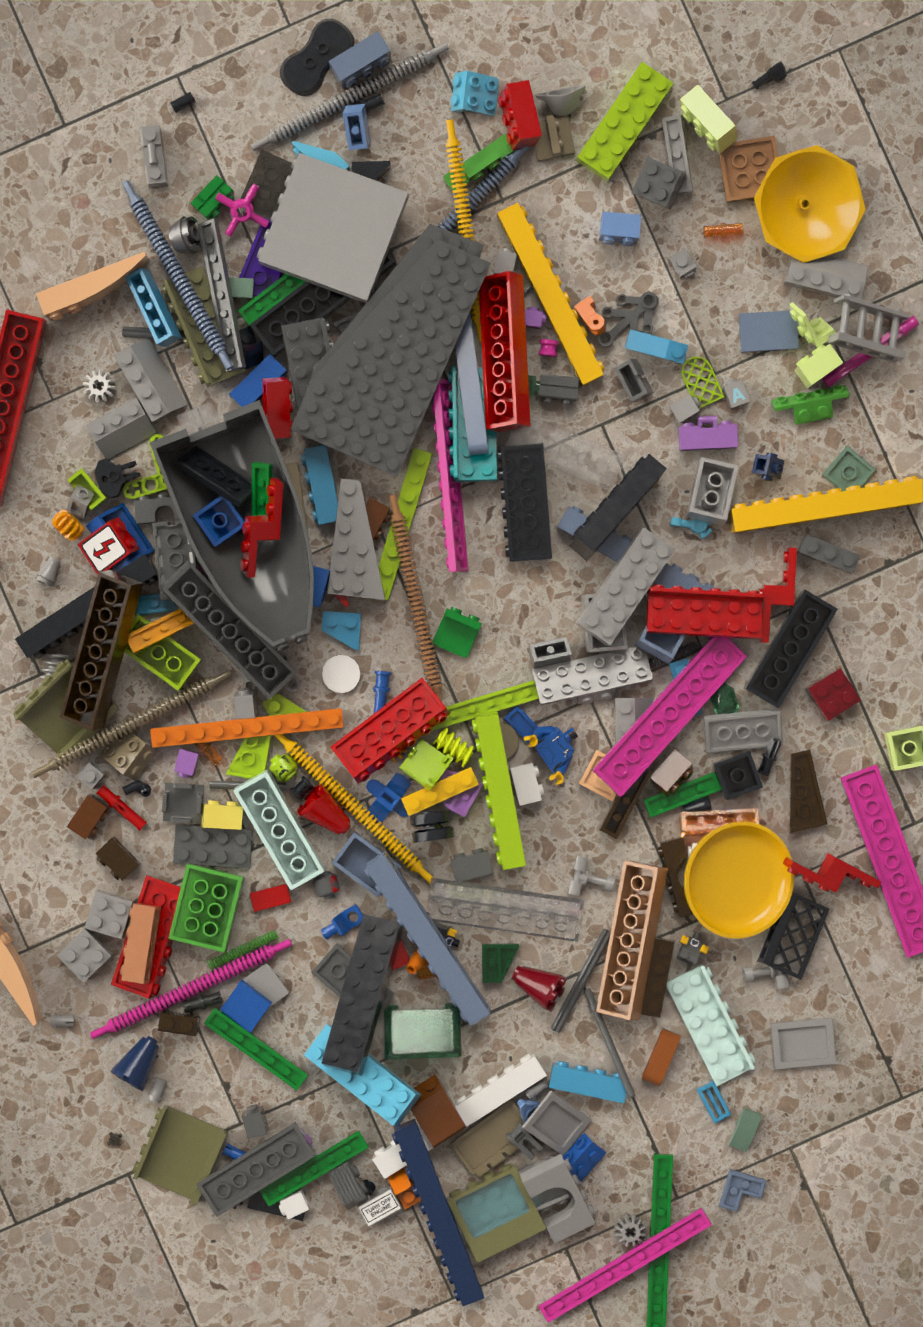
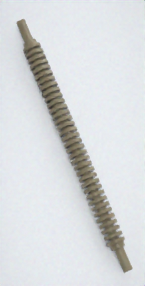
M230 670L213 678L205 677V682L202 679L199 680L200 685L196 682V687L192 684V689L189 686L186 687L187 691L182 689L183 694L180 691L177 692L179 696H176L175 693L172 694L173 699L169 696V701L165 698V703L162 700L159 701L160 705L155 703L156 708L153 705L150 706L152 710H149L148 707L145 708L146 713L144 709L141 710L142 715L138 712V717L134 714L132 715L134 719L128 717V722L124 719L125 724H122L121 721L118 722L119 727L117 724H114L115 729L111 726V731L107 728L105 729V734L103 731H101V736L97 733L98 738H95L94 735L91 736L92 741L90 738H87L88 743L83 740L84 745L78 743L79 747L77 748L74 745V750L70 747L69 753L67 749L64 750L65 755L63 752H60L61 757L56 754L57 759L51 757L47 764L32 771L33 777L37 778L50 770L54 771L57 769L59 771V766L64 768V763L66 766L69 765L68 761L71 764L74 763L73 758L75 761H78L77 756L80 759L83 758L81 754L86 757L87 751L91 754V749L93 752L96 751L95 747L98 750L101 749L100 744L102 747H105L104 742L109 745L108 740H111L113 743L114 737L118 740V735L122 738V733L125 736L128 735L126 731L132 733L131 728L136 731L135 726H138L140 729L141 723L145 726V721L149 724V719L152 722L155 721L154 717L159 719L158 714L163 717L162 712H165L167 715L168 709L172 712V707L176 710V705L179 708L182 707L181 703L186 705L185 700L190 703L189 698L194 701L195 695L198 699L200 697L199 693L203 696V691L206 694L209 693L207 689L213 691L216 684L232 677Z

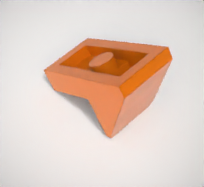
M404 1167L387 1177L394 1194L398 1196L404 1209L421 1201L420 1196L416 1198L412 1188L414 1184L409 1180Z

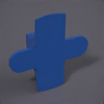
M397 772L386 786L375 779L368 781L366 788L368 792L376 797V800L367 810V812H371L369 816L373 814L374 817L372 819H378L376 822H383L392 810L402 817L408 816L401 797L410 787L411 782Z

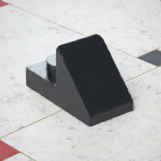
M251 326L240 329L239 333L246 364L245 369L259 365L263 361V342L256 341Z

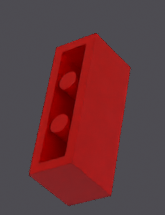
M285 377L262 378L263 410L274 438H291L292 430L290 429L293 421L290 420V413L293 412V404L290 401V394H292V383Z

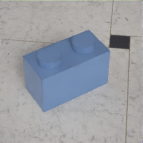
M365 104L346 106L343 111L348 148L349 150L366 149L371 140Z

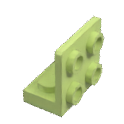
M793 302L789 304L792 309L790 315L799 324L797 330L802 337L805 336L808 343L812 342L816 347H819L829 341L830 335L836 333L821 317L809 322L806 314Z

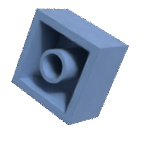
M602 212L599 241H603V244L613 245L614 242H622L623 246L637 244L640 236L641 215Z

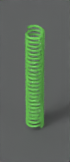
M274 929L273 932L270 930V933H265V937L263 934L262 938L259 936L260 940L256 937V939L251 940V943L248 941L249 946L245 942L246 947L242 944L240 948L239 946H237V949L234 947L235 952L233 949H231L232 953L229 950L230 955L226 951V954L223 952V955H218V959L215 956L216 962L214 958L206 962L210 969H216L219 965L222 966V964L224 965L230 962V960L233 961V959L241 957V955L244 956V954L252 952V950L258 949V947H263V944H269V942L271 943L274 939L277 940L280 937Z

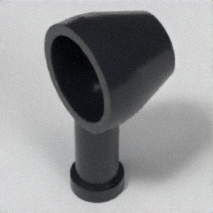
M782 61L778 62L757 80L752 81L751 83L756 90L769 79L779 83L786 78L787 73Z

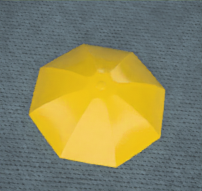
M818 145L776 157L754 197L765 241L802 263L845 250L866 211L855 166Z

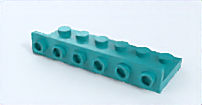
M452 366V372H449V383H452V390H449V402H453V409H449V419L453 420V427L449 429L450 439H453V446H450V458H453L454 465H450V476L454 477L455 482L497 481V432L486 430L489 453L469 456L459 373L456 366ZM477 368L485 422L483 368Z

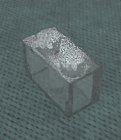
M212 401L176 416L181 429H187L189 435L221 423Z

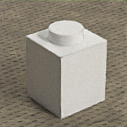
M302 1189L281 1199V1205H279L282 1215H286L288 1219L310 1208Z

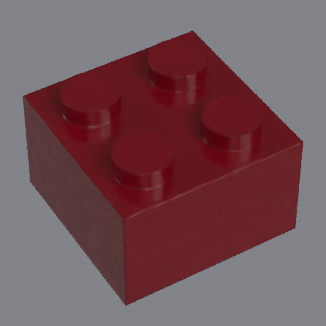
M841 668L835 669L806 687L807 692L825 721L833 719L861 701Z

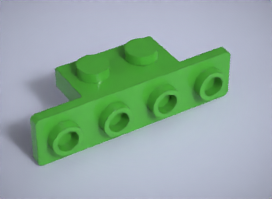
M506 134L463 162L464 166H460L465 168V171H461V173L466 174V176H462V178H466V181H463V183L478 180L484 175L483 172L488 169H494L500 164L499 161L515 151L511 149V145H508ZM448 172L443 176V179L451 190H456V188H452V185H455V183H451V180L455 179L450 178V175H454V173Z
M835 385L829 389H816L808 393L800 392L788 397L780 396L771 400L774 411L793 408L794 422L797 425L833 418L831 400L850 397V392L846 385Z

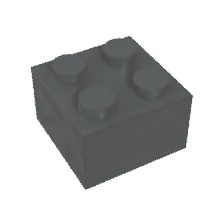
M647 156L632 193L671 210L686 174Z

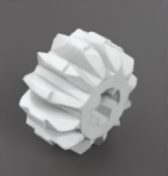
M99 370L97 376V373L92 371V378L86 375L89 383L83 382V386L89 387L84 390V393H90L88 398L92 400L95 397L97 403L100 402L101 397L106 402L107 394L113 397V394L109 391L116 390L115 386L110 385L115 382V379H109L111 375L109 372L104 375L103 370ZM97 382L104 384V386H101L103 388L101 391L95 388V386H98Z

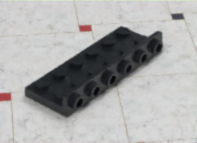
M544 443L501 445V450H498V462L502 461L499 477L500 481L504 482V488H501V500H505L502 515L503 519H507V526L504 527V538H508V545L505 546L506 557H510V562L552 559Z

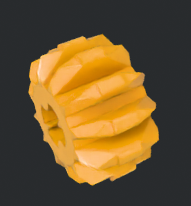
M67 510L57 512L52 519V524L56 530L70 541H75L85 530L83 524Z

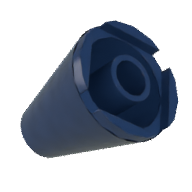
M150 1036L147 1038L142 1037L110 1072L136 1089L143 1091L159 1046L156 1045L158 1041Z

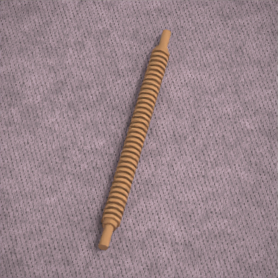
M393 494L389 495L393 513L390 522H395L391 524L392 527L396 526L392 531H397L393 535L394 537L398 536V538L394 540L395 542L399 541L396 544V547L400 546L397 552L401 551L398 557L402 556L399 562H404L400 564V567L404 566L405 568H402L401 571H406V573H402V576H407L403 580L408 581L404 585L409 586L405 589L410 591L406 594L411 596L408 598V601H412L409 603V606L413 605L410 611L414 610L411 616L415 615L412 621H417L413 623L414 626H418L414 627V630H419L415 634L420 635L416 639L421 640L417 643L422 645L418 648L423 650L420 652V655H424L421 657V660H425L422 662V665L426 664L423 670L427 669V671H424V675L428 674V676H425V679H429L426 683L431 684L430 688L442 702L440 691H442L441 686L443 685L438 683L441 682V678L437 679V677H440V673L436 674V672H439V668L435 669V667H438V664H434V662H437V659H433L436 657V654H432L435 652V649H430L434 647L433 644H429L433 640H428V638L432 637L431 634L427 635L431 631L430 629L426 630L430 626L429 624L425 625V623H428V619L424 620V618H427V615H423V613H426V610H422V608H425V605H421V603H424V600H420L423 598V595H418L422 593V590H417L421 588L420 585L416 586L420 581H415V579L419 578L418 575L414 576L418 572L417 570L413 571V569H416V565L412 566V564H415V560L411 561V559H414V556H410V554H413V551L408 550L412 549V546L407 545L411 544V541H406L410 539V536H405L409 534L408 531L404 532L408 527H403L404 524H407L406 521L402 522L406 518L402 512L400 513L397 496Z

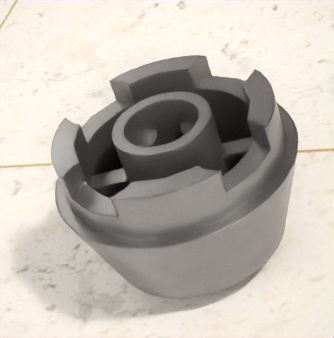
M183 216L169 227L170 243L178 253L195 254L201 250L200 233L195 225L198 221L193 216Z

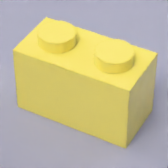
M208 800L207 804H202L201 827L241 830L243 807L234 801H227V805L219 804V801Z

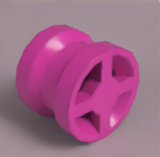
M540 339L541 349L538 355L557 357L556 347L559 341Z

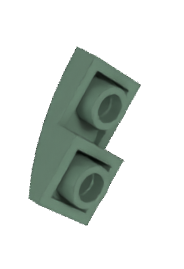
M229 278L233 298L253 299L254 279Z
M744 1108L736 1121L737 1127L728 1141L729 1146L747 1152L759 1126L762 1114Z

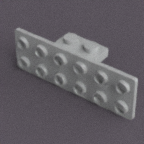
M637 646L532 670L541 705L577 698L578 704L583 703L587 705L595 700L611 699L615 696L617 688L653 680L646 651Z

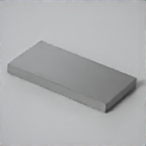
M780 708L704 716L706 753L766 748L771 738L779 739L781 746H783Z

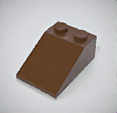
M436 1075L414 1087L421 1096L411 1108V1111L434 1148L466 1128L446 1088Z

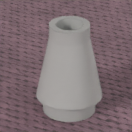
M49 557L48 561L37 573L38 577L36 580L50 587L55 581L60 561Z

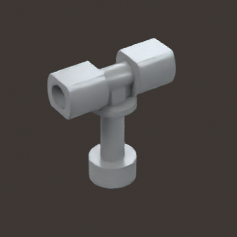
M576 856L573 868L575 873L573 881H570L568 894L579 896L582 885L586 886V882L604 886V890L612 892L615 877L607 875L605 879L588 875L589 871L585 870L588 859Z
M781 953L775 955L774 964L781 965L785 963ZM770 966L752 970L751 967L742 968L745 983L753 982L755 977L770 975L771 978L775 979L777 989L789 987L787 974Z

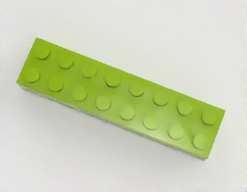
M492 711L476 714L475 719L472 720L474 733H478L479 736L475 741L477 752L482 753V757L479 758L480 768L486 774V776H482L484 790H489V795H486L488 809L492 808L493 812L489 814L491 828H496V832L493 833L495 847L499 846L500 850L496 851L498 865H502L503 870L526 866L498 712Z

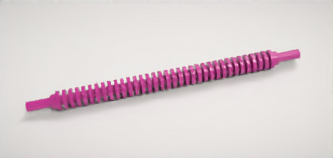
M287 939L275 946L266 945L264 946L265 950L261 947L259 948L260 952L257 949L255 953H250L251 956L249 954H246V958L242 956V961L238 958L237 962L235 960L232 961L233 965L231 962L228 963V967L225 964L223 968L219 967V971L215 969L214 972H209L210 975L206 973L205 977L202 975L200 978H196V981L194 979L191 980L192 984L187 982V986L183 984L182 987H178V990L174 988L173 991H169V994L166 992L164 996L160 995L155 997V1000L147 1001L146 1005L143 1003L141 1006L138 1005L137 1009L134 1007L132 1010H128V1013L124 1012L123 1015L119 1014L114 1019H109V1022L106 1023L107 1025L90 1032L92 1039H95L108 1032L117 1033L119 1032L118 1029L121 1031L123 1027L125 1029L128 1026H132V1023L140 1022L141 1018L144 1020L146 1017L149 1018L150 1014L153 1016L155 1013H159V1009L164 1011V1008H169L168 1005L172 1007L173 1004L181 1003L182 999L185 1001L187 998H191V995L200 994V990L204 992L205 989H209V986L212 988L214 984L215 986L219 985L218 981L221 984L223 980H228L227 977L229 979L232 978V975L236 977V972L240 975L241 971L243 973L246 972L245 968L248 971L250 966L253 969L255 965L259 966V962L263 964V959L265 962L269 961L268 957L272 960L276 953L292 946V942L290 939Z

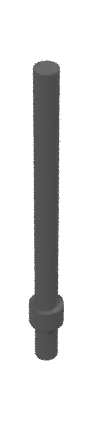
M591 988L586 989L584 994L589 1003L590 1013H593L627 1096L631 1098L635 1096V1092L602 1014L596 1012L598 1002H596Z

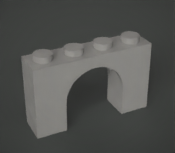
M562 1154L520 1174L530 1198L556 1187L564 1188L572 1194L570 1203L565 1209L544 1219L545 1226L554 1244L596 1224L593 1217L596 1213L592 1205H587L588 1197L584 1189H579L578 1185H580L576 1174H571L570 1170L573 1168L568 1159L564 1160Z

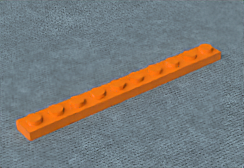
M342 708L151 728L150 733L152 748L342 728L344 724Z

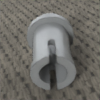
M54 1014L50 1016V1027H54V1029L57 1027H74V1015Z
M155 1077L151 1093L148 1094L150 1101L160 1103V1100H163L162 1093L167 1082L166 1080Z
M541 1079L527 1088L524 1093L529 1100H536L535 1097L549 1087Z

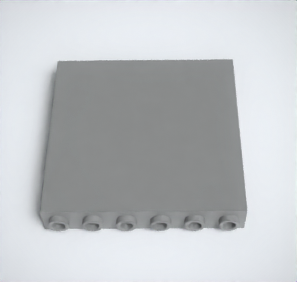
M299 153L298 158L295 157L292 162L291 168L293 171L291 176L288 175L284 184L286 187L285 192L279 196L277 203L279 208L277 212L274 211L272 214V226L270 230H266L264 235L265 244L258 251V261L262 266L367 303L372 296L409 199V194L403 190Z

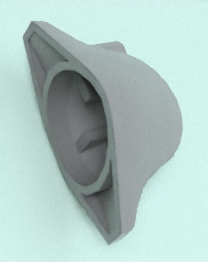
M585 85L535 94L537 99L544 101L554 114L566 116L572 113L576 107L581 106L579 96L585 90Z

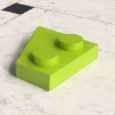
M279 693L270 700L267 699L262 702L269 716L307 712Z

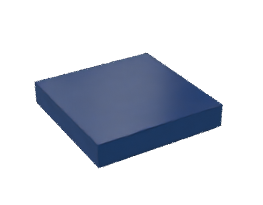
M241 980L220 1010L251 1033L273 1002L244 980Z

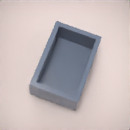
M379 31L331 59L329 65L342 89L345 87L350 88L357 83L356 80L359 78H367L373 74L372 70L388 65L391 59V52Z
M645 625L635 646L669 664L679 649L685 635L646 633Z
M354 831L332 861V864L379 897L380 894L375 888L376 883L373 879L370 880L365 873V865L384 851ZM390 857L396 865V867L399 869L401 867V864L394 860L392 857Z

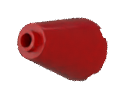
M322 784L312 789L304 798L306 800L304 806L300 804L297 809L299 816L337 835L345 834L350 828V819Z

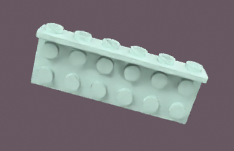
M701 964L667 981L666 986L715 1085L718 1086L750 1069L754 1070L753 1064L756 1061L752 1053H747L745 1047L748 1045L743 1035L739 1037L736 1031L739 1027L734 1018L730 1019L728 1015L730 1009L726 1001H721L719 995L722 993L717 984L713 985L710 979L713 975L709 967L705 968Z

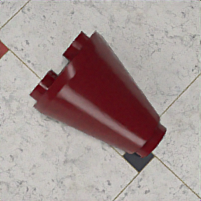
M519 965L514 970L511 978L536 1003L550 1012L553 1011L556 1005L555 1000L557 996L561 997L565 990L563 986L567 980L561 974L526 966L521 967Z

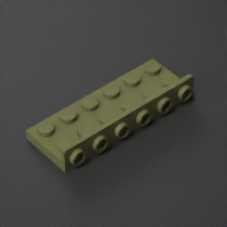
M203 266L185 272L184 274L187 275L189 282H191L206 312H208L213 321V325L218 330L209 281ZM162 279L164 283L161 286L165 297L169 295L171 303H168L172 314L176 313L179 319L176 321L180 332L184 331L186 337L183 338L187 349L191 348L193 352L190 358L194 367L198 366L200 369L198 377L201 384L205 383L207 388L245 373V368L226 372L220 357L215 352H212L208 346L204 335H202L194 318L191 316L192 314H190L175 284H173L171 279Z

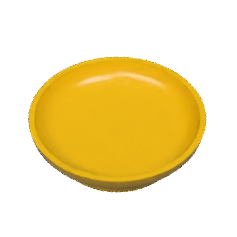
M752 822L728 823L706 834L690 854L684 874L686 900L696 919L714 934L733 939L751 937L772 926L788 906L794 887V875L788 872V867L783 864L786 857L792 860L784 842L767 827Z

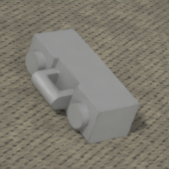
M159 125L140 127L147 185L149 188L168 186L161 128Z

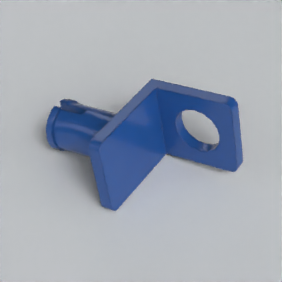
M354 904L331 920L332 924L321 929L323 937L328 940L337 933L343 936L350 929L361 923L363 913L358 905ZM351 911L358 914V920L355 922L351 921L348 917Z

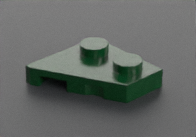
M519 943L482 944V983H502L519 948Z

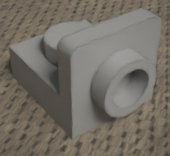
M685 248L668 258L679 278L683 276L688 278L696 273L694 270L697 268V264L692 261Z
M78 485L69 499L67 511L84 520L95 493Z

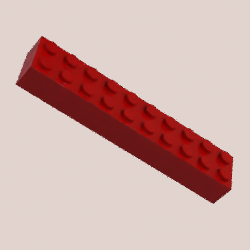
M7 309L0 332V507L3 505L47 323L44 318Z

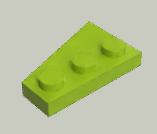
M271 735L244 738L226 775L251 779L266 770Z

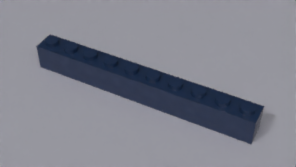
M412 1119L399 1126H394V1133L392 1134L395 1145L399 1144L402 1150L399 1151L402 1162L407 1163L408 1168L405 1170L409 1180L413 1179L415 1186L412 1187L416 1198L420 1196L422 1201L419 1204L423 1215L427 1214L429 1220L426 1221L429 1231L435 1234L436 1238L433 1241L436 1249H440L442 1252L440 1259L443 1267L447 1266L449 1273H446L450 1285L453 1283L456 1290L453 1292L457 1302L461 1301L462 1306H466L484 1299L482 1288L416 1120Z

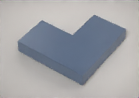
M729 1169L719 1207L738 1212L742 1195L746 1194L761 1199L767 1180Z

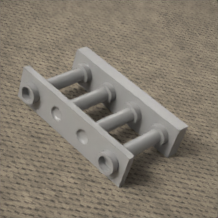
M843 294L841 297L834 299V303L842 305L843 308L840 330L829 336V344L893 363L905 358V351L899 350L897 347L899 323L909 319V314L903 313L900 309H889L856 299L851 294ZM850 308L859 310L856 336L849 335L847 332ZM867 313L876 315L872 341L865 340L864 337ZM883 318L892 320L889 346L882 345V342H880Z

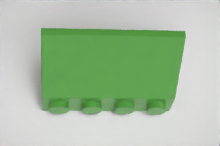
M186 864L169 939L225 953L228 950L245 876Z

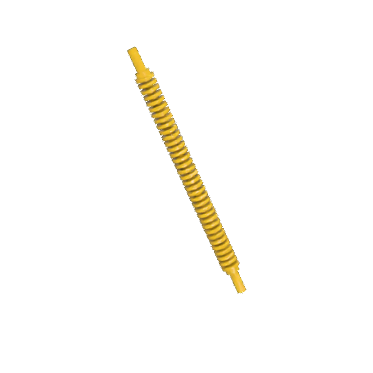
M451 119L446 120L449 139L447 140L446 148L450 147L446 152H451V154L447 155V158L451 157L448 163H452L449 165V168H453L449 172L454 173V175H450V178L455 179L451 180V183H455V185H452V188H456L452 192L457 193V195H453V198L458 199L454 200V203H458V205H455V208H459L455 212L460 213V215L456 216V219L460 218L457 224L461 223L458 229L462 228L458 232L459 234L463 233V237L471 239L475 235L470 234V232H474V229L469 228L473 227V224H469V222H472V219H468L472 215L467 214V212L471 211V208L467 209L470 203L466 204L469 198L465 199V197L469 195L468 193L464 194L465 191H468V188H464V186H467V183H463V181H466V178H462L466 174L461 173V171H465V168L460 167L464 166V163H460V161H463V158H459L463 154L458 153V151L462 150V148L457 147L461 145V142H459L458 138L456 139L454 120ZM478 291L473 306L471 307V309H474V311H470V313L475 314V316H471V319H473L474 323H476L479 342H481L480 302Z
M284 734L274 735L285 746L287 754L290 751L292 752L289 755L290 757L295 755L294 761L298 758L297 763L302 762L300 766L303 767L305 765L304 770L307 771L309 769V775L312 772L314 773L311 776L312 778L317 776L316 782L320 779L319 784L324 783L323 786H327L328 791L331 790V795L335 793L334 799L337 796L339 797L338 803L342 800L341 805L346 804L344 808L347 809L349 807L348 812L353 811L352 816L357 814L356 820L359 817L361 818L358 821L359 823L364 821L362 825L365 826L367 824L366 829L371 828L370 833L375 832L374 837L379 835L378 841L381 838L383 839L380 842L381 844L386 842L384 846L387 847L389 845L388 850L393 849L391 853L394 854L396 852V858L399 855L401 856L398 859L399 861L404 859L403 865L408 863L406 867L409 868L411 866L410 871L421 875L430 885L436 881L422 867L421 860L416 861L418 857H412L414 855L413 852L408 854L411 851L410 849L405 851L406 845L403 848L401 847L404 843L398 844L400 840L398 838L394 840L396 836L393 835L391 837L392 832L387 833L388 828L383 830L385 825L383 824L380 827L379 825L382 822L376 823L378 819L375 818L373 820L374 815L369 816L371 812L368 811L366 813V807L362 810L363 804L358 806L359 801L354 802L356 798L353 797L351 799L352 794L347 795L348 790L343 792L345 787L343 786L340 789L341 783L336 785L338 781L335 780L333 782L334 777L329 778L331 774L328 773L326 775V769L321 771L323 766L321 765L318 768L319 762L314 764L316 760L313 759L311 761L312 756L307 757L309 753L306 752L304 754V748L299 750L302 747L301 745L296 747L297 741H290Z

